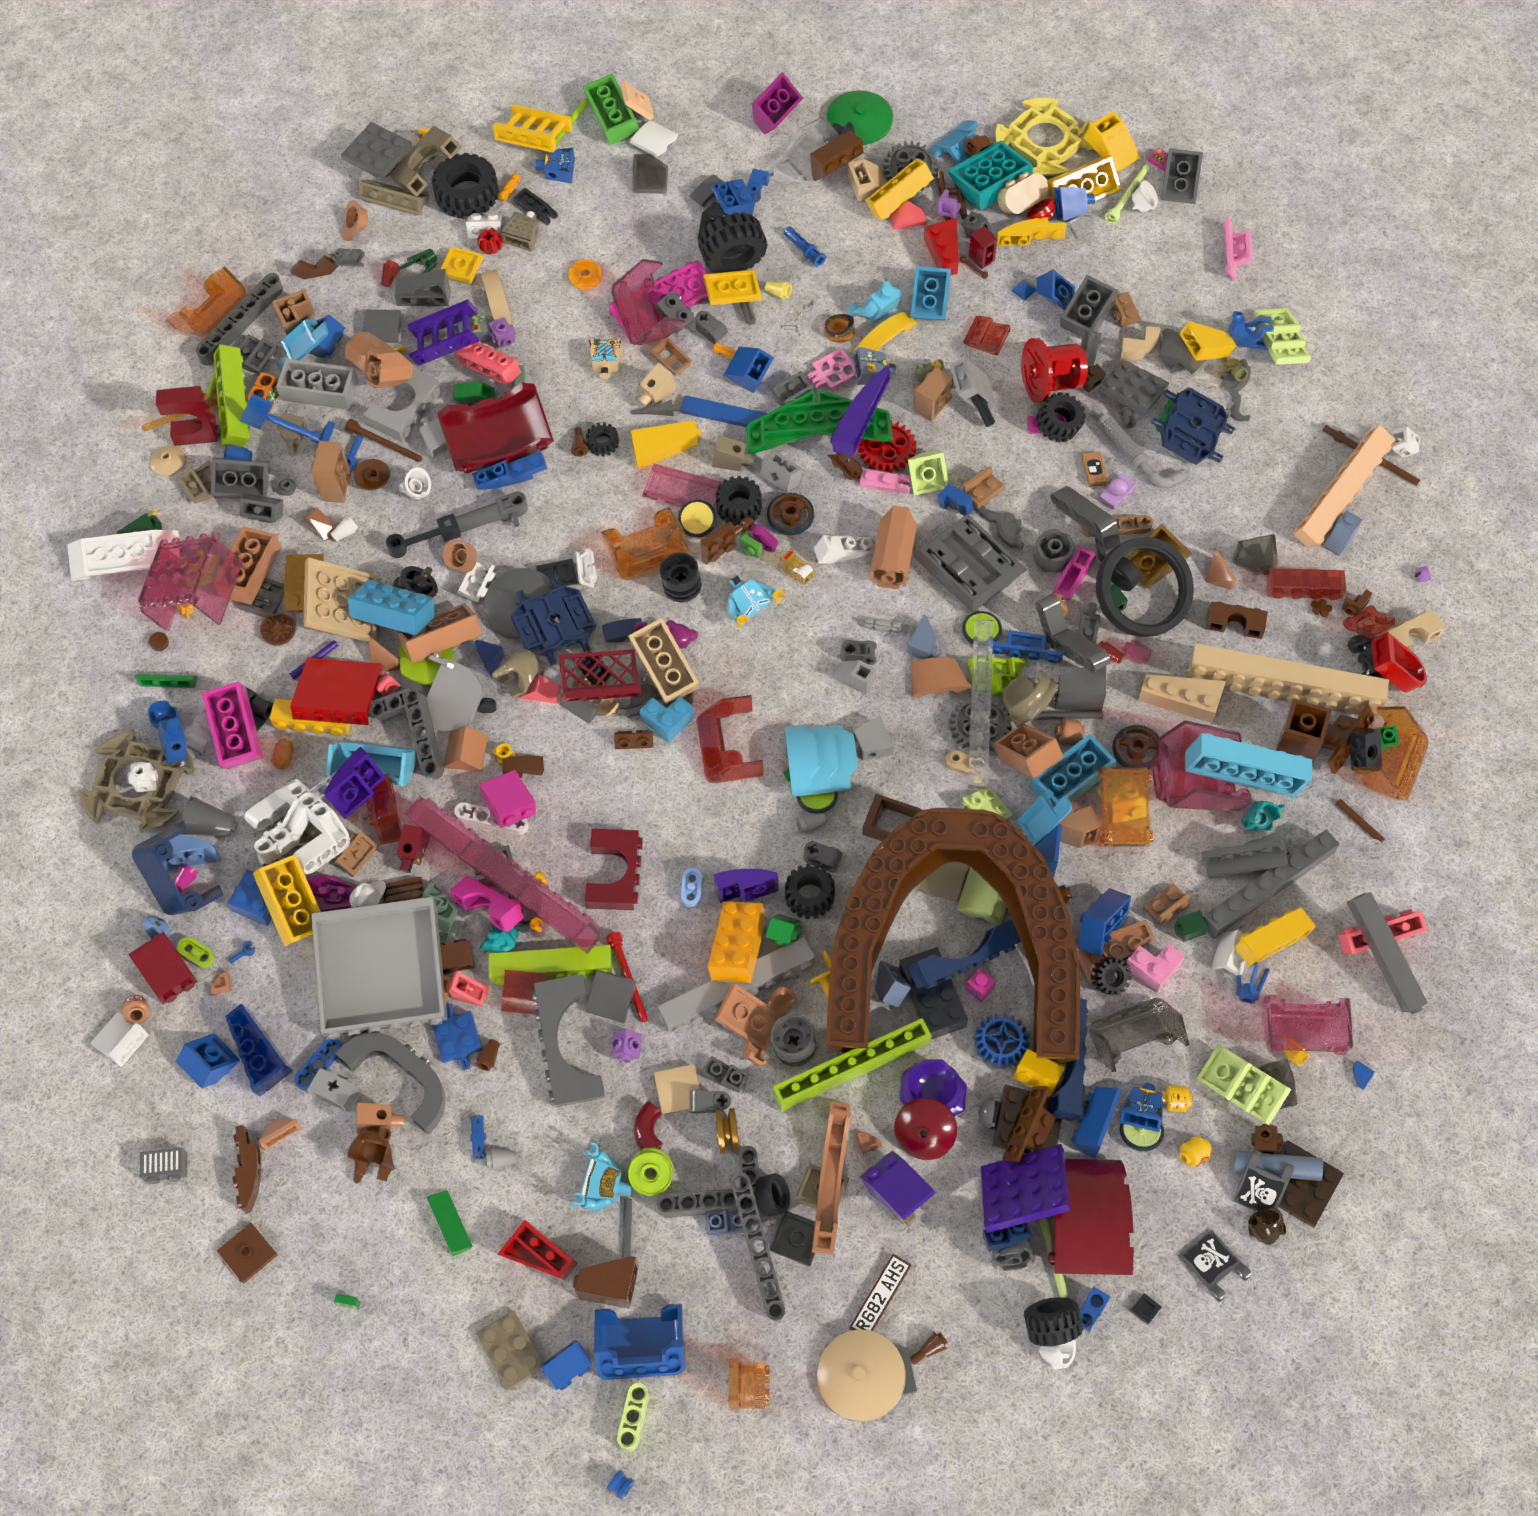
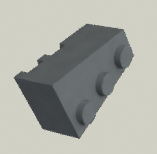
M446 268L397 279L395 288L397 306H449L451 289Z

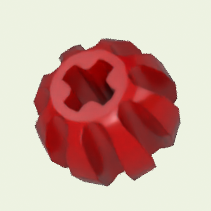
M485 229L478 236V247L485 254H496L503 246V238L495 229Z

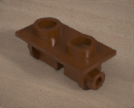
M840 453L827 455L832 460V464L840 468L847 479H861L858 475L863 472L862 466L854 458H851L848 462L851 456Z
M649 729L636 730V733H632V731L618 730V732H614L615 750L654 748L653 731H649Z

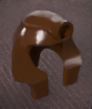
M368 1128L363 1130L351 1143L347 1157L355 1161L353 1180L356 1184L361 1181L371 1162L380 1165L376 1177L378 1180L387 1181L388 1175L395 1169L389 1143L391 1131L388 1128Z

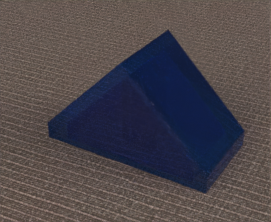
M475 640L476 650L490 678L493 679L492 673L500 667L504 658L502 646Z

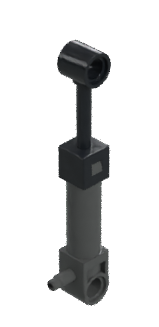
M516 491L496 498V503L458 516H454L453 513L436 519L438 528L405 540L400 534H391L386 539L389 554L393 558H401L406 554L407 546L438 535H441L443 541L447 542L462 537V532L500 519L503 522L511 519L514 526L518 527L520 525L518 517L524 515L528 510L526 496L524 493Z

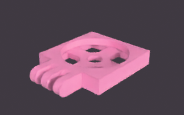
M842 348L812 363V368L815 371L807 375V379L811 380V384L815 385L816 390L827 385L831 391L856 378L853 361ZM834 359H842L844 361L835 362ZM826 362L830 368L823 372L821 368ZM851 366L852 373L846 375L843 370ZM834 367H839L840 370H839V371H834L833 368H834ZM837 375L840 380L831 382L828 377Z

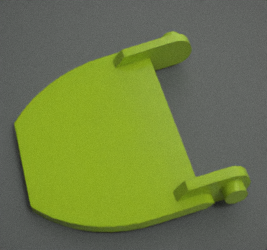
M400 643L401 675L418 684L432 685L441 665L429 660L428 657H425L421 662L412 663ZM453 648L445 649L442 653L438 654L440 655L439 659L443 657L454 661Z

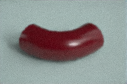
M649 1101L641 1107L634 1122L633 1132L636 1144L641 1150L648 1147L661 1149L664 1144L657 1138L654 1131L655 1123L662 1116V1113Z

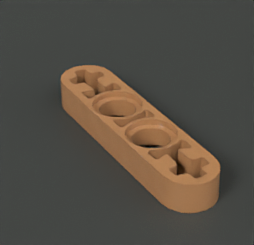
M1148 515L1113 517L1117 523L1119 535L1148 533L1153 526V520ZM1126 522L1129 523L1131 527L1125 529L1121 526V524ZM1081 526L1083 535L1094 537L1093 533Z

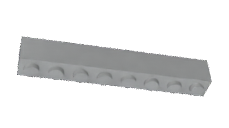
M803 937L758 958L752 983L710 981L659 1005L658 1012L668 1032L674 1031V1033H678L690 1023L697 1024L704 1019L703 1017L709 1014L716 1015L732 984H737L753 996H756L760 990L764 988L771 989L776 986L777 982L783 979L785 981L790 980L795 976V973L800 971L806 972L812 969L815 964V956Z

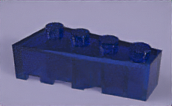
M241 1003L225 1016L233 1040L238 1048L239 1057L242 1059L246 1076H248L252 1092L262 1096L294 1071L250 1009Z

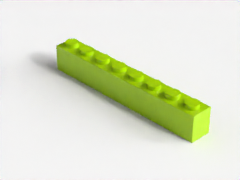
M921 1018L869 1042L868 1049L855 1048L772 1086L773 1096L781 1112L929 1045L932 1036L924 1020Z

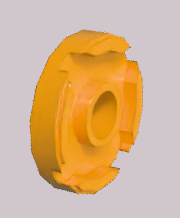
M590 259L576 261L568 271L570 283L574 287L583 290L596 287L601 282L603 275L601 266ZM583 272L590 273L588 276L581 275Z

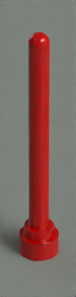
M613 932L607 935L605 939L607 944L611 946V949L615 951L623 976L634 980L621 947L623 945L621 933ZM635 985L632 1000L640 1021L645 1023L648 1017Z

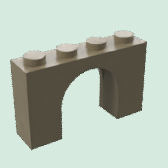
M433 125L389 176L401 188L417 197L428 185L419 175L420 169L425 162L439 154L451 159L462 146L452 135Z

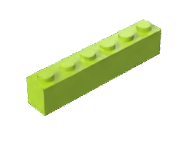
M220 344L214 352V365L222 445L229 446L232 444L243 447L250 440L248 425L240 422L247 406V401L245 400L246 386L243 382L244 371L242 370L243 356H241L240 348Z
M610 945L489 953V977L491 983L496 985H504L512 981L522 984L526 983L527 980L542 982L547 981V979H558L583 974L584 979H586L588 976H595L597 970L613 974Z

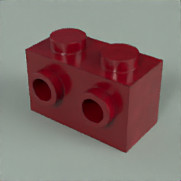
M984 226L979 230L973 231L971 234L968 256L981 269L995 261L997 238Z

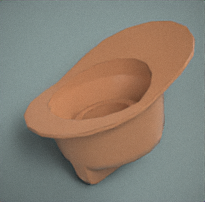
M354 200L348 203L345 210L342 231L345 241H350L356 232L363 231L368 222L367 210L359 207L358 202Z
M452 540L445 546L443 558L446 565L451 569L468 573L474 569L477 563V552L474 546L469 543Z

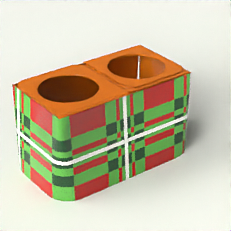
M261 372L246 398L247 401H249L251 394L258 395L261 389L264 391L263 398L273 402L272 408L279 396L276 388L278 377ZM264 381L269 383V385L263 386Z

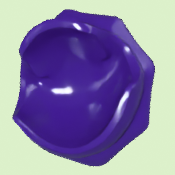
M923 1060L902 1073L900 1101L905 1105L913 1099L922 1097L933 1098L945 1104L956 1116L965 1110L967 1084L956 1070L944 1060Z

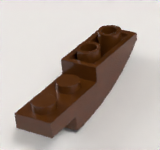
M239 1125L235 1127L236 1134L233 1135L236 1147L239 1146L240 1154H237V1159L241 1167L234 1168L235 1176L232 1179L235 1189L238 1188L239 1196H236L239 1209L242 1208L247 1214L251 1212L259 1191L262 1170L260 1147L256 1142L250 1143L246 1127Z

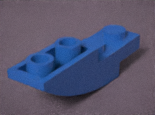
M539 451L511 463H507L506 460L474 472L472 475L477 490H487L533 479V474L548 468L542 451Z

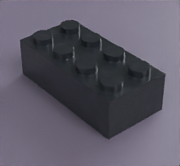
M938 947L899 960V970L911 987L909 995L919 1019L922 1018L932 1036L931 1040L966 1028L968 1023L967 1015L951 979L942 982V979L937 980L938 985L926 989L924 986L917 989L907 967L931 955L942 957Z

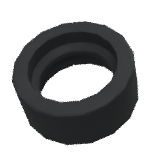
M1122 557L1113 570L1111 582L1115 583L1121 590L1131 591L1141 581L1142 576L1132 561Z
M777 1173L758 1178L755 1184V1198L760 1211L769 1217L785 1213L790 1205V1192L785 1179Z

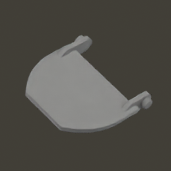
M433 653L432 656L429 655L428 659L441 665L426 698L434 730L451 732L464 726H469L484 695L483 687L476 675L468 668L443 657L439 659L440 655Z

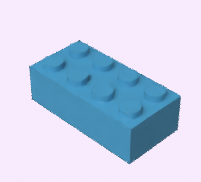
M367 580L348 597L349 615L351 618L412 635H417L435 617L433 597L378 583L374 580Z
M1089 734L1063 754L1064 757L1057 761L1055 765L1046 769L1040 776L1034 779L1031 778L1029 788L1038 797L1049 788L1054 793L1050 798L1054 807L1065 795H1067L1072 803L1112 773L1116 760Z

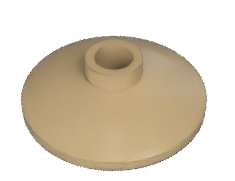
M164 446L152 454L150 467L157 475L171 476L178 473L184 467L186 457L180 448Z

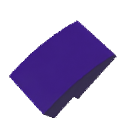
M360 746L334 774L324 792V796L339 814L346 819L375 794L372 789L382 782L386 776Z
M734 869L713 874L715 892L720 903L738 897L740 902L746 903L779 891L777 872L763 869Z

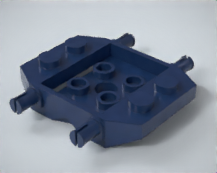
M1190 387L1177 394L1166 389L1163 396L1173 402L1168 416L1164 422L1156 417L1151 422V424L1161 430L1162 446L1195 465H1198L1208 457L1221 462L1223 455L1215 451L1218 437L1222 430L1232 434L1235 427L1226 423L1228 415L1224 407ZM1193 420H1197L1198 423H1199V426H1196V425L1193 423ZM1180 433L1186 434V435L1190 436L1191 438L1194 439V441H1192V440H1190L1189 438H1187V437L1181 435ZM1196 442H1200V443L1204 444L1205 446L1203 447V446L1197 444Z
M557 577L550 580L554 590L544 595L527 599L524 590L516 592L520 605L511 615V620L525 650L532 651L538 656H545L550 666L558 663L553 653L579 643L584 653L591 651L587 640L596 628V624L580 590L565 585L561 586ZM529 610L533 611L547 642L544 643ZM555 615L559 618L560 622L553 623L550 617Z

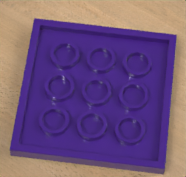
M1062 1144L1022 1154L1019 1162H1005L1001 1160L981 1166L984 1228L987 1233L1070 1211L1065 1155Z

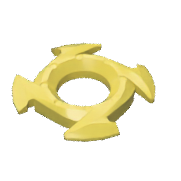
M1047 97L1024 100L1022 105L1028 110L1013 121L1009 128H1005L1003 124L997 123L995 137L996 143L1002 140L1032 163L1034 166L1033 173H1039L1043 176H1054L1068 172V168L1059 164L1070 158L1080 148H1086L1087 151L1093 149L1083 138L1092 123L1088 119L1082 128L1079 129L1078 122L1058 108L1059 99ZM1051 123L1062 130L1064 138L1055 146L1042 147L1034 144L1028 138L1027 132L1035 124Z

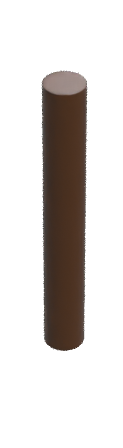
M1342 799L1337 801L1335 805L1376 842L1381 844L1385 840L1380 833Z

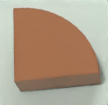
M228 971L219 974V977L211 985L210 994L212 996L232 991Z
M866 1132L855 1133L862 1154L882 1148V1144L877 1137Z

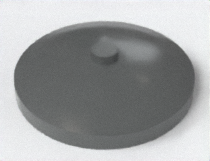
M518 568L507 571L497 577L486 592L484 599L486 618L492 628L504 637L521 640L511 620V615L520 605L516 592L524 590L526 598L529 599L554 590L550 579L543 573L533 569ZM529 610L540 634H542L543 632L533 611ZM555 615L550 617L551 622H554Z

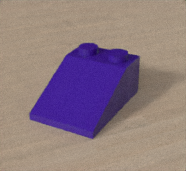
M894 1151L886 1154L879 1162L860 1176L870 1195L902 1220L907 1218L936 1193Z

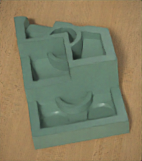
M431 881L423 892L422 898L433 897L436 901L438 927L440 931L444 932L442 936L439 933L440 943H444L459 909Z

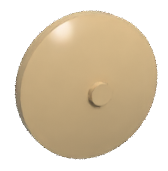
M853 1330L838 1336L826 1347L819 1361L817 1381L823 1399L833 1411L846 1419L865 1422L884 1416L898 1403L905 1387L906 1370L901 1354L889 1339L874 1331Z

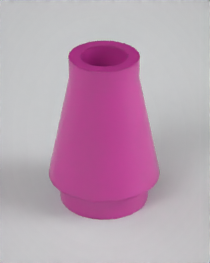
M186 863L183 867L180 866L174 880V884L180 894L197 878L196 875L198 871Z

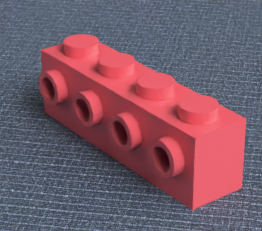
M480 342L454 352L460 364L506 386L521 373L518 366L519 363L514 357H509L503 352H498Z
M1407 909L1399 912L1400 916L1393 917V915L1384 916L1395 940L1428 931L1422 911L1412 912V909ZM1356 926L1346 928L1343 934L1338 935L1344 954H1355L1370 949L1360 928L1356 929Z

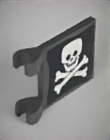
M1253 1150L1233 1202L1255 1211L1268 1207L1278 1209L1294 1172V1165L1286 1163L1282 1175H1276L1257 1167L1261 1158V1152Z
M1213 1230L1209 1231L1179 1256L1218 1302H1221L1226 1295L1225 1291L1217 1285L1219 1281L1234 1269L1244 1281L1248 1280L1251 1275V1270L1232 1253Z

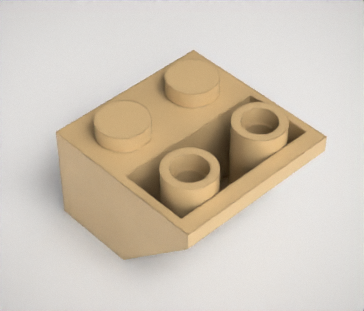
M865 159L848 163L847 177L858 202L866 200L886 184L880 166Z

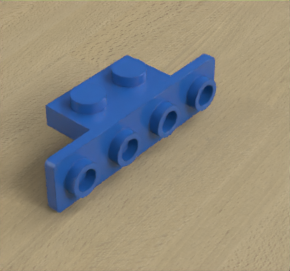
M1009 630L1007 644L988 641L987 651L995 655L1004 653L1009 654L1011 657L1024 656L1030 660L1043 659L1050 663L1062 662L1064 654L1059 651L1046 650L1045 635Z

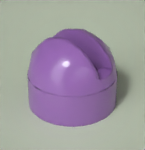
M1426 566L1416 570L1415 577H1417L1418 581L1426 582L1431 580L1430 572Z

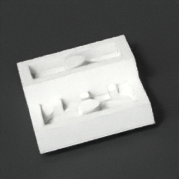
M651 120L634 134L630 143L658 157L666 152L667 145L674 142L678 134Z

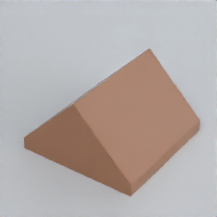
M468 726L450 732L444 768L482 771L488 736Z

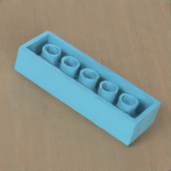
M1201 733L1186 750L1185 771L1295 797L1312 781V759L1304 758L1301 755L1287 754L1284 751L1271 750L1267 747L1250 745L1247 742H1237L1229 738L1213 736L1209 733Z

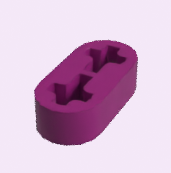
M759 524L752 525L748 533L749 536L761 543L763 550L771 553L775 552L779 544L778 540Z

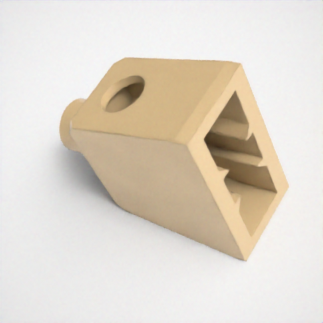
M658 362L641 382L640 387L643 394L637 400L644 407L650 401L655 405L661 403L677 389L672 373Z

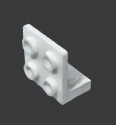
M116 1013L92 1040L91 1045L122 1067L149 1035L137 1023L135 1025L127 1023L123 1019V1015Z

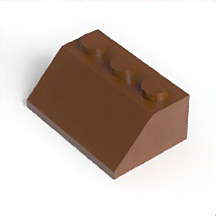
M849 130L810 153L813 180L817 181L862 155L864 153L863 140Z

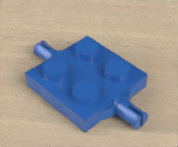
M448 1004L449 1007L446 1005L448 1020L442 1021V1024L432 1025L443 1063L460 1060L462 1070H469L471 1066L468 1057L483 1049L473 1013L470 1010L461 1014H455L453 1004Z

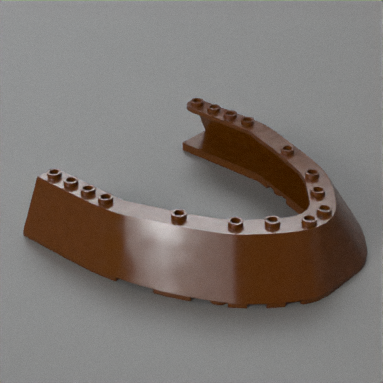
M930 808L917 813L896 827L873 851L850 893L840 920L831 958L826 1046L842 1053H847L855 1048L868 1049L871 973L894 919L904 900L916 886L941 866L952 862L966 864L976 871L1000 895L1017 930L1034 980L1033 1052L1036 1053V1058H1047L1057 1064L1079 1060L1080 969L1078 953L1065 902L1046 864V860L1039 850L1033 846L1023 832L1017 827L1015 828L1006 818L987 810Z

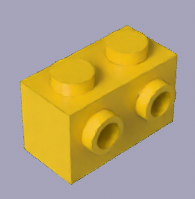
M1027 1049L1013 1078L1030 1087L1047 1086L1050 1089L1048 1096H1051L1061 1079L1065 1067L1047 1058H1036V1053Z

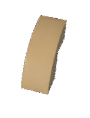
M1147 326L1144 340L1123 338L1120 362L1123 359L1133 362L1149 355L1157 345L1161 328Z

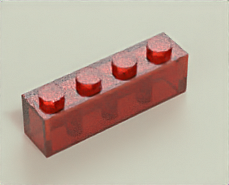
M1269 568L1266 576L1267 597L1276 599L1283 597H1292L1293 599L1311 598L1313 600L1320 598H1330L1331 600L1343 599L1346 592L1345 570Z

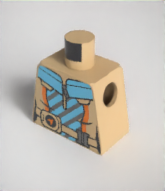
M589 339L593 372H600L599 376L602 379L610 378V372H618L623 354L622 339Z

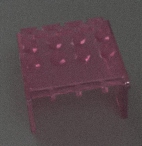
M213 532L211 537H208L205 533L200 534L199 539H194L190 535L186 537L185 541H180L176 537L172 539L171 543H168L166 539L161 540L138 599L141 613L165 631H169L177 606L193 604L194 607L213 622L221 625L243 560L219 541V532Z

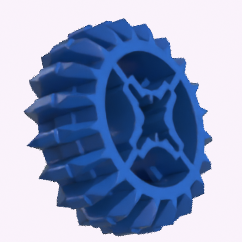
M996 1013L994 1020L990 1016L987 1017V1022L982 1020L980 1023L981 1027L976 1028L977 1034L974 1035V1040L977 1041L974 1043V1047L978 1048L977 1055H983V1062L989 1059V1066L996 1062L998 1069L1002 1063H1004L1006 1069L1009 1068V1062L1016 1066L1017 1060L1021 1061L1027 1051L1026 1048L1030 1045V1042L1027 1041L1029 1034L1025 1033L1026 1026L1020 1027L1021 1020L1014 1022V1016L1007 1019L1006 1013L1003 1014L1002 1018H999V1015ZM1000 1027L997 1033L987 1034L990 1030ZM1007 1029L1011 1030L1017 1038L1009 1035ZM1003 1033L1004 1043L1001 1048V1043H999V1039L1001 1038V1034ZM986 1043H989V1045L994 1046L997 1050V1053L993 1052L987 1046ZM1017 1047L1013 1052L1004 1054L1005 1049Z

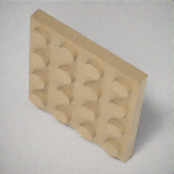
M308 557L305 560L303 626L369 642L371 638L376 641L377 625L351 618L349 615L348 597L367 580L377 582V576Z

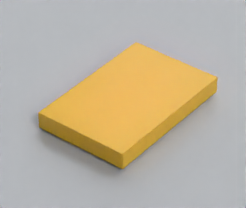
M755 270L704 274L703 276L710 305L761 300Z

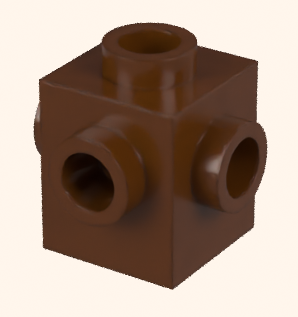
M1265 1123L1261 1126H1255V1133L1251 1134L1252 1146H1255V1150L1261 1153L1279 1154V1146H1283V1134L1279 1133L1277 1126Z

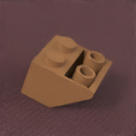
M1092 806L1077 808L1058 824L1062 825L1060 842L1077 848L1097 842L1102 825Z

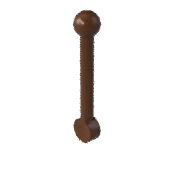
M965 256L959 258L961 263H965L977 271L983 279L988 277L986 271L983 272L967 261Z

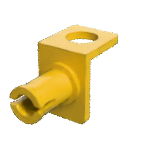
M826 950L821 953V957L829 971L811 979L809 985L820 983L828 999L831 960Z

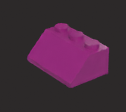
M783 72L752 103L754 122L764 134L774 130L803 99Z

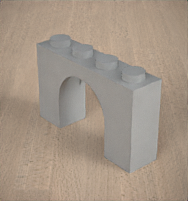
M413 369L412 379L395 386L415 396L412 405L401 411H391L372 403L363 415L367 426L401 442L410 435L413 426L419 423L424 411H428L433 399L437 398L440 394L438 380Z

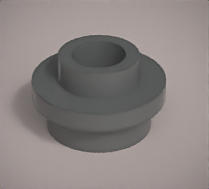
M284 479L278 484V490L282 495L290 496L296 490V483L292 479Z

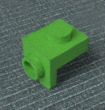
M750 530L743 531L739 538L740 548L747 555L759 558L763 554L762 544L749 536Z

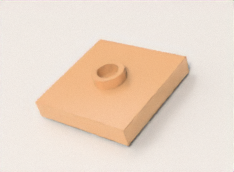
M623 81L621 89L625 105L651 121L654 114L649 97L626 81Z

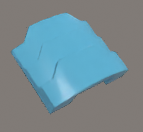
M797 725L785 727L793 797L851 790L850 777L858 769L853 733L844 730L843 725L823 727V725L813 727Z

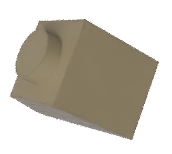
M283 413L281 419L307 429L304 417ZM277 425L281 438L290 453L295 456L304 435Z

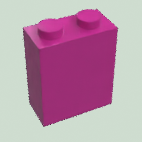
M516 770L480 783V795L500 828L510 826L515 822L530 818L536 814V802Z

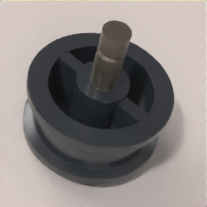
M416 566L405 567L392 585L396 588L406 589L433 598L438 592L437 583L430 575L433 571L430 567L425 569Z

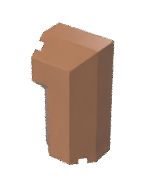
M370 332L355 333L352 336L354 337L353 340L346 343L345 358L355 368L369 377L366 381L373 388L397 386L412 379L413 364L397 350Z
M893 505L880 519L870 570V581H877V586L898 589L901 584H903V587L907 585L917 524L909 508Z

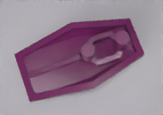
M326 874L306 877L321 912L352 908L349 898L352 891L357 887L356 884Z

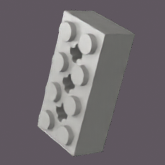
M285 359L276 388L281 400L349 409L358 379L355 369L351 367Z

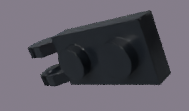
M527 188L522 189L513 197V201L527 212H534L536 218H539L546 225H549L551 221L544 214L545 212L554 219L558 217L556 210Z

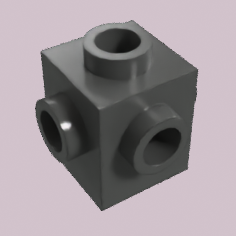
M973 211L970 212L961 224L965 230V235L969 238L973 231L979 230L983 226L989 231L992 229L983 214H977Z

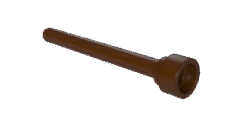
M353 419L347 421L345 432L352 435L358 433L412 460L422 461L421 455L362 428L358 421Z

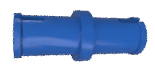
M474 1115L470 1117L472 1158L478 1159L479 1151L480 1159H484L486 1157L485 1140L487 1139L486 1133H484V1116L478 1115L477 1123V1116Z

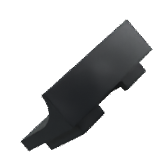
M572 559L536 566L537 571L543 573L550 580L555 578L553 567L557 566L561 586L577 584Z

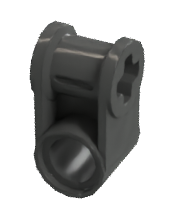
M700 311L696 314V330L706 337L707 340L711 341V343L716 344L728 333L727 327L709 312Z
M846 640L841 646V660H860L868 665H873L877 662L875 657L877 644L870 640Z
M811 841L804 847L803 858L810 865L814 866L816 864L819 865V868L823 867L826 871L835 873L843 853L834 847H828Z
M689 1091L690 1113L693 1114L716 1113L717 1109L725 1110L731 1104L729 1094L724 1091Z

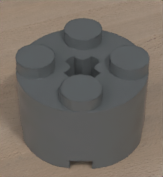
M1049 529L1040 535L1036 543L1034 557L1037 565L1044 572H1060L1066 568L1072 559L1074 548L1071 536L1060 532L1058 529Z

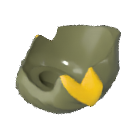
M938 359L935 362L930 361L929 364H923L922 367L917 366L914 373L915 377L923 382L927 373L932 372L935 367L944 371L942 359Z

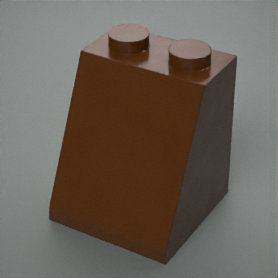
M1293 698L1276 751L1301 755L1304 758L1312 759L1313 764L1323 744L1332 710Z
M634 1256L581 1268L579 1275H575L573 1281V1288H575V1293L579 1300L630 1309L639 1269L637 1259Z

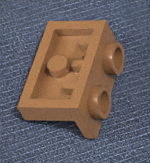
M1129 292L1117 294L1112 306L1115 322L1118 321L1120 327L1139 323L1141 317Z
M990 466L980 470L976 476L967 480L963 485V491L972 497V504L977 509L1005 488V484L992 475V468Z
M362 831L357 835L353 833L350 836L349 846L334 857L336 859L333 864H338L354 877L379 846Z
M1172 883L1145 904L1143 909L1159 926L1164 922L1167 924L1175 917L1174 914L1177 911L1183 912L1190 905L1191 895L1189 893L1185 895Z

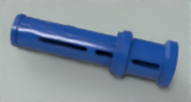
M791 226L784 230V235L802 250L804 257L809 258L815 267L825 262L826 255L820 253L814 244L808 243Z

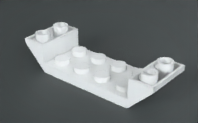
M148 530L84 538L67 544L71 581L91 579V576L159 567L163 569L183 567L180 537L177 530Z

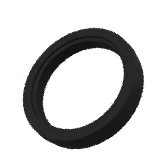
M1141 537L1122 542L1106 555L1098 569L1096 595L1099 606L1111 624L1129 635L1151 637L1166 633L1184 619L1192 604L1194 583L1191 570L1179 551L1162 540ZM1146 550L1158 554L1168 562L1176 575L1178 582L1176 605L1170 615L1158 624L1145 625L1132 621L1119 610L1111 592L1113 570L1117 562L1130 551Z

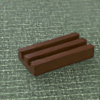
M421 876L386 883V889L383 894L384 902L391 903L422 898L424 888ZM414 890H420L419 892H414V893H409V894L394 896V897H390V898L388 897L389 895H394V894H399V893H406V892L414 891Z

